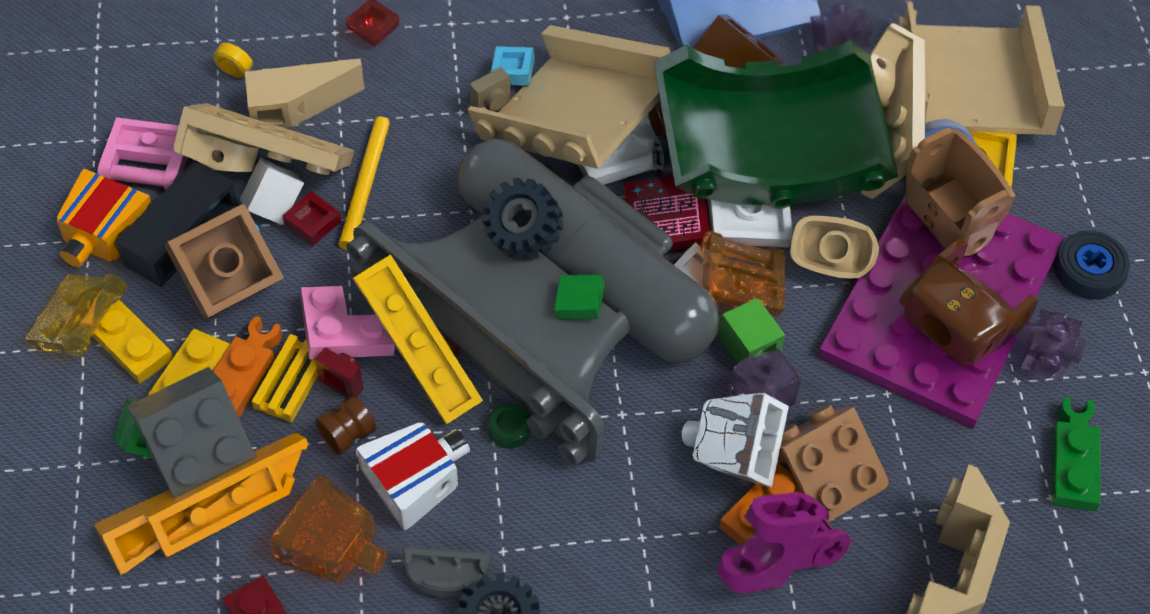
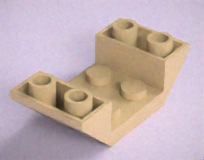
M968 465L962 480L953 477L935 521L936 524L943 526L938 542L964 552L957 572L960 577L956 588L949 589L929 581L922 597L913 595L905 614H979L986 601L1010 521L978 467Z

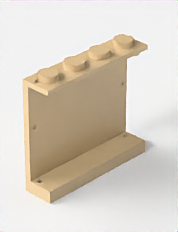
M907 1L904 16L898 17L897 25L925 40V124L937 119H947L959 123L969 132L1056 135L1065 106L1041 6H1025L1019 29L916 25L917 11L913 8V2Z
M549 25L541 36L550 59L531 78L530 86L524 85L499 112L490 111L484 107L470 106L467 109L474 124V130L478 133L481 140L504 139L520 146L525 151L598 169L660 101L654 61L669 54L670 50L668 47Z

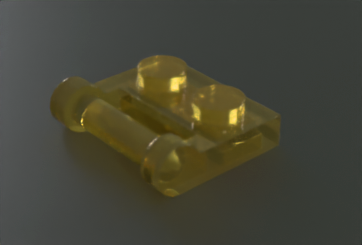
M67 274L24 339L33 349L78 356L85 355L91 346L90 337L114 300L121 299L127 290V284L121 278L112 274H106L104 278Z

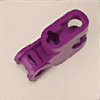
M793 492L761 496L753 500L744 516L756 530V533L741 545L725 550L715 569L720 579L736 593H750L780 588L786 584L794 570L813 567L824 568L838 561L849 549L851 537L843 529H834L828 522L829 512L807 494ZM746 568L748 572L752 573H745L740 571L739 569Z

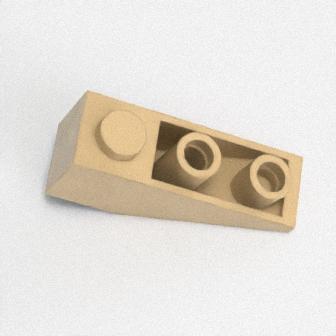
M361 58L245 72L250 117L283 128L294 127L364 90Z

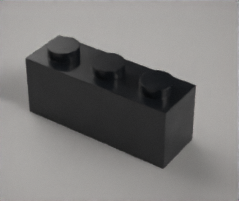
M195 160L185 171L180 172L175 177L172 185L159 198H155L150 202L146 211L132 225L127 226L121 232L116 245L123 265L157 286L162 287L177 272L164 245L168 241L238 207L239 203L234 182Z

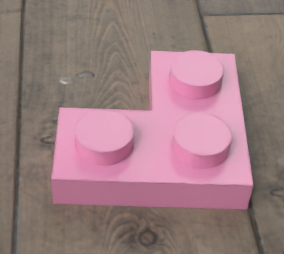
M342 286L301 287L300 303L309 359H316L325 347L338 355L345 353L351 357L394 356L395 345L375 314H347Z

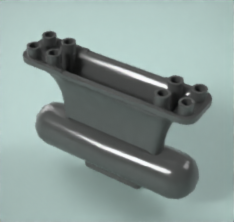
M494 138L473 146L461 159L456 176L457 190L462 200L479 218L448 236L420 243L403 242L393 239L372 224L363 222L354 228V239L346 245L348 253L357 262L350 269V274L354 278L391 255L439 332L456 343L461 354L527 408V412L531 416L526 422L531 432L540 439H545L551 433L563 442L558 446L560 455L572 466H577L583 459L594 462L603 451L604 423L597 411L589 404V396L593 381L607 355L626 335H629L652 355L669 363L689 362L705 353L718 333L720 317L717 302L705 288L663 257L665 253L670 251L673 245L670 235L595 178L585 176L575 185L570 186L520 146L510 141ZM513 178H521L524 183L529 178L535 180L538 185L539 183L544 185L558 202V206L563 213V216L559 217L564 223L563 230L556 229V233L560 236L557 243L552 240L547 243L551 248L547 253L542 249L537 250L539 257L531 259L528 254L525 255V260H518L514 255L512 258L506 256L486 235L484 231L486 226L481 220V215H487V212L483 209L485 201L491 204L494 201L489 196L494 189L498 194L502 193L503 189L499 184L506 181L510 186H514ZM525 210L523 212L519 211V214L516 213V217L513 220L519 227H523L530 222L532 215H528ZM561 275L603 276L605 287L599 318H557L554 308Z

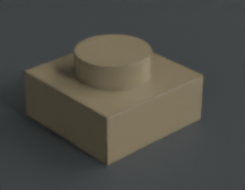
M502 67L469 84L470 106L484 107L490 111H497L510 100V76Z

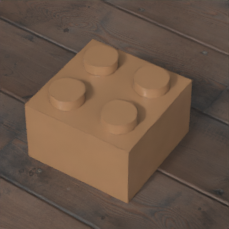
M244 203L168 241L164 245L203 319L284 278Z

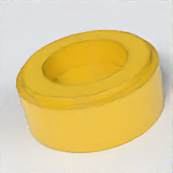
M221 43L213 54L215 64L223 72L235 78H244L245 72L249 71L253 66L249 55L231 43Z

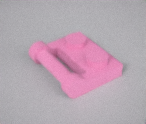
M116 117L102 154L97 174L113 181L163 186L166 191L172 185L175 177L184 171L188 160L187 156L174 151V141L179 125ZM120 159L167 165L166 171L118 165Z

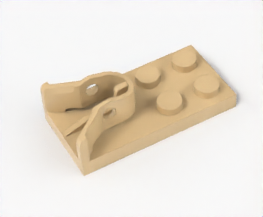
M894 23L886 28L870 52V58L899 177L886 181L885 185L877 190L860 191L861 194L871 199L906 175L912 148L917 147L920 141L925 138V40Z
M207 103L184 106L174 141V151L178 154L185 155L214 170L234 172L253 171L259 147L269 150L267 156L272 159L291 163L292 159L307 162L306 169L324 175H329L330 171L337 172V170L349 166L354 154L353 149Z

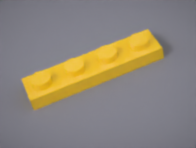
M391 255L352 278L445 424L450 423L483 401Z

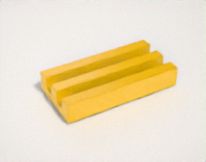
M289 335L251 401L253 409L290 423L294 421L318 377L315 359H312L285 409L280 408L309 356L306 339L303 343L298 340V336ZM297 352L296 357L294 358L292 364L290 365V367H289L287 373L285 374L283 380L281 381L279 387L277 388V390H276L274 396L272 397L270 403H267L268 400L270 399L272 393L274 392V390H275L277 384L279 383L281 377L283 376L285 370L287 369L289 363L291 362V360H292L294 354Z

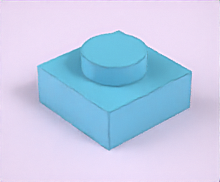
M496 46L491 72L502 67L510 76V85L530 86L535 60L534 49L531 47Z

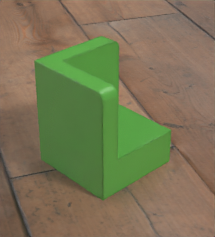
M753 299L722 314L719 330L720 340L745 374L779 358L781 355L785 334L759 299Z

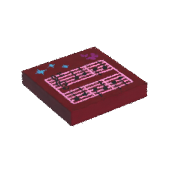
M674 176L624 183L626 203L670 235L673 241L670 251L690 248L695 242L700 247L711 245L706 199L695 198L693 194L675 187Z

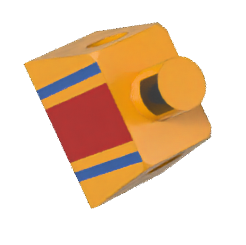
M83 169L57 216L58 227L64 241L67 243L60 252L62 259L77 268L83 265L90 254L109 262L117 260L120 254L116 241L121 232L127 226L132 225L146 211L151 202L150 195Z

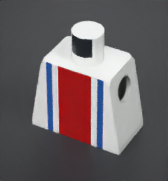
M416 423L357 447L361 471L404 531L414 525L456 489L458 478L454 461L470 452L469 445L459 430L456 429L437 440L424 423Z

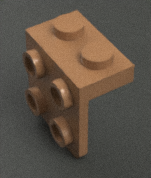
M826 404L808 413L809 421L797 427L796 424H790L784 427L777 463L788 464L801 493L813 497L829 512L828 522L886 489L889 481L855 408H833L831 404Z

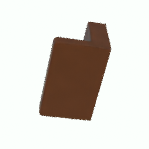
M728 14L718 15L693 48L706 55L724 59L725 66L742 68L745 62L778 61L780 67L784 62L782 58Z

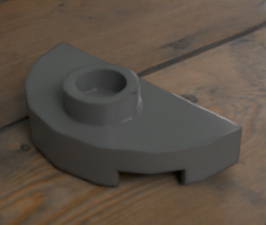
M402 547L403 566L411 583L425 594L440 598L461 596L462 593H468L467 586L473 581L479 586L481 583L480 577L488 575L493 560L492 552Z

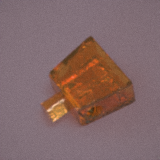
M321 474L317 475L269 540L274 559L277 562L335 583H342L355 565L372 575L377 574L384 565L388 554L387 550L372 543L376 535V529L371 513Z

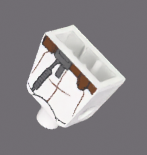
M765 393L709 399L703 406L701 420L687 421L683 426L682 440L686 446L694 447V461L719 472L772 488L789 406Z

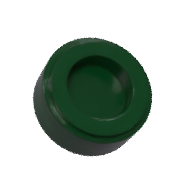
M503 404L496 407L488 418V434L492 442L506 449H513L523 445L531 434V430L526 422L530 417L528 412L516 404Z

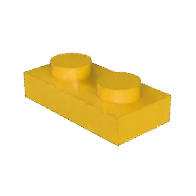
M120 300L85 324L89 334L139 384L173 359L171 350Z
M193 329L148 395L207 367L214 371L230 343Z

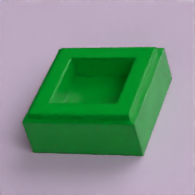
M561 275L554 308L557 318H599L605 287L603 276Z

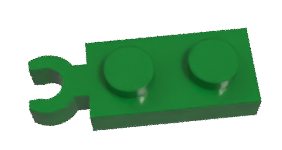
M1065 396L1058 410L1061 421H1057L1053 428L1052 505L1096 512L1101 504L1100 427L1088 426L1095 413V405L1092 400H1087L1082 413H1076L1070 406L1071 398Z

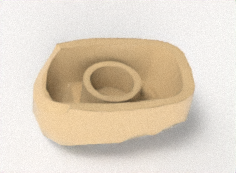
M808 216L800 219L795 225L790 242V255L796 264L811 271L838 278H860L875 265L879 250L877 238L870 227L850 219L830 216Z

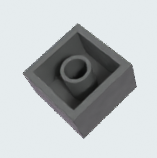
M209 367L127 406L163 483L174 498L256 457L222 380Z

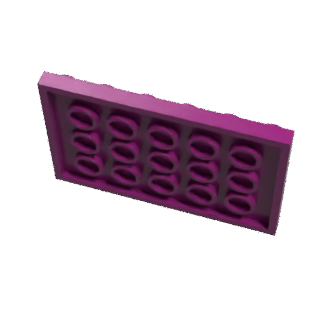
M905 194L878 243L879 250L875 265L856 282L819 350L818 358L973 429L1018 334L1003 347L990 353L978 364L965 366L956 362L905 318V307L899 303L901 295L909 284L922 274L936 257L945 250L937 238L908 206ZM1008 213L996 229L991 241L977 253L970 256L964 255L962 262L957 268L983 282L1014 309L1030 294L1035 298L1037 297L1058 253L1059 246L1065 237Z

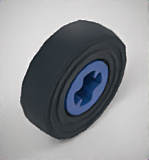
M1079 231L1069 235L1059 246L1054 260L1056 277L1063 287L1074 295L1086 299H1104L1114 295L1125 284L1130 269L1128 253L1121 243L1110 235L1098 231ZM1085 262H1086L1087 264L1096 263L1098 266L1092 265V266L1089 267V266H1087V265L1085 264Z

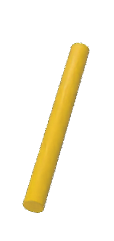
M376 117L338 243L339 247L347 250L346 245L354 239V228L361 224L390 125V121L385 117Z

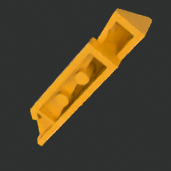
M293 433L254 451L256 457L176 498L167 490L94 524V527L121 575L131 570L160 548L163 554L169 557L289 495L295 481L293 473L302 450L307 449L308 442L305 437L298 433Z

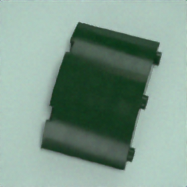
M852 40L821 52L802 56V64L779 67L778 61L745 62L742 68L725 66L724 59L706 55L688 45L654 61L675 187L693 194L695 198L739 205H771L775 209H784L793 204L839 197L861 190H877L883 187L886 181L899 177L870 55Z

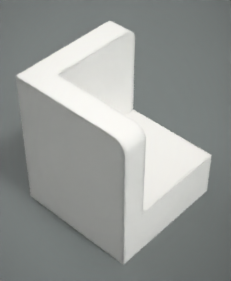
M260 157L241 195L240 201L242 204H245L248 211L278 224H284L282 215L293 207L304 182L296 172Z

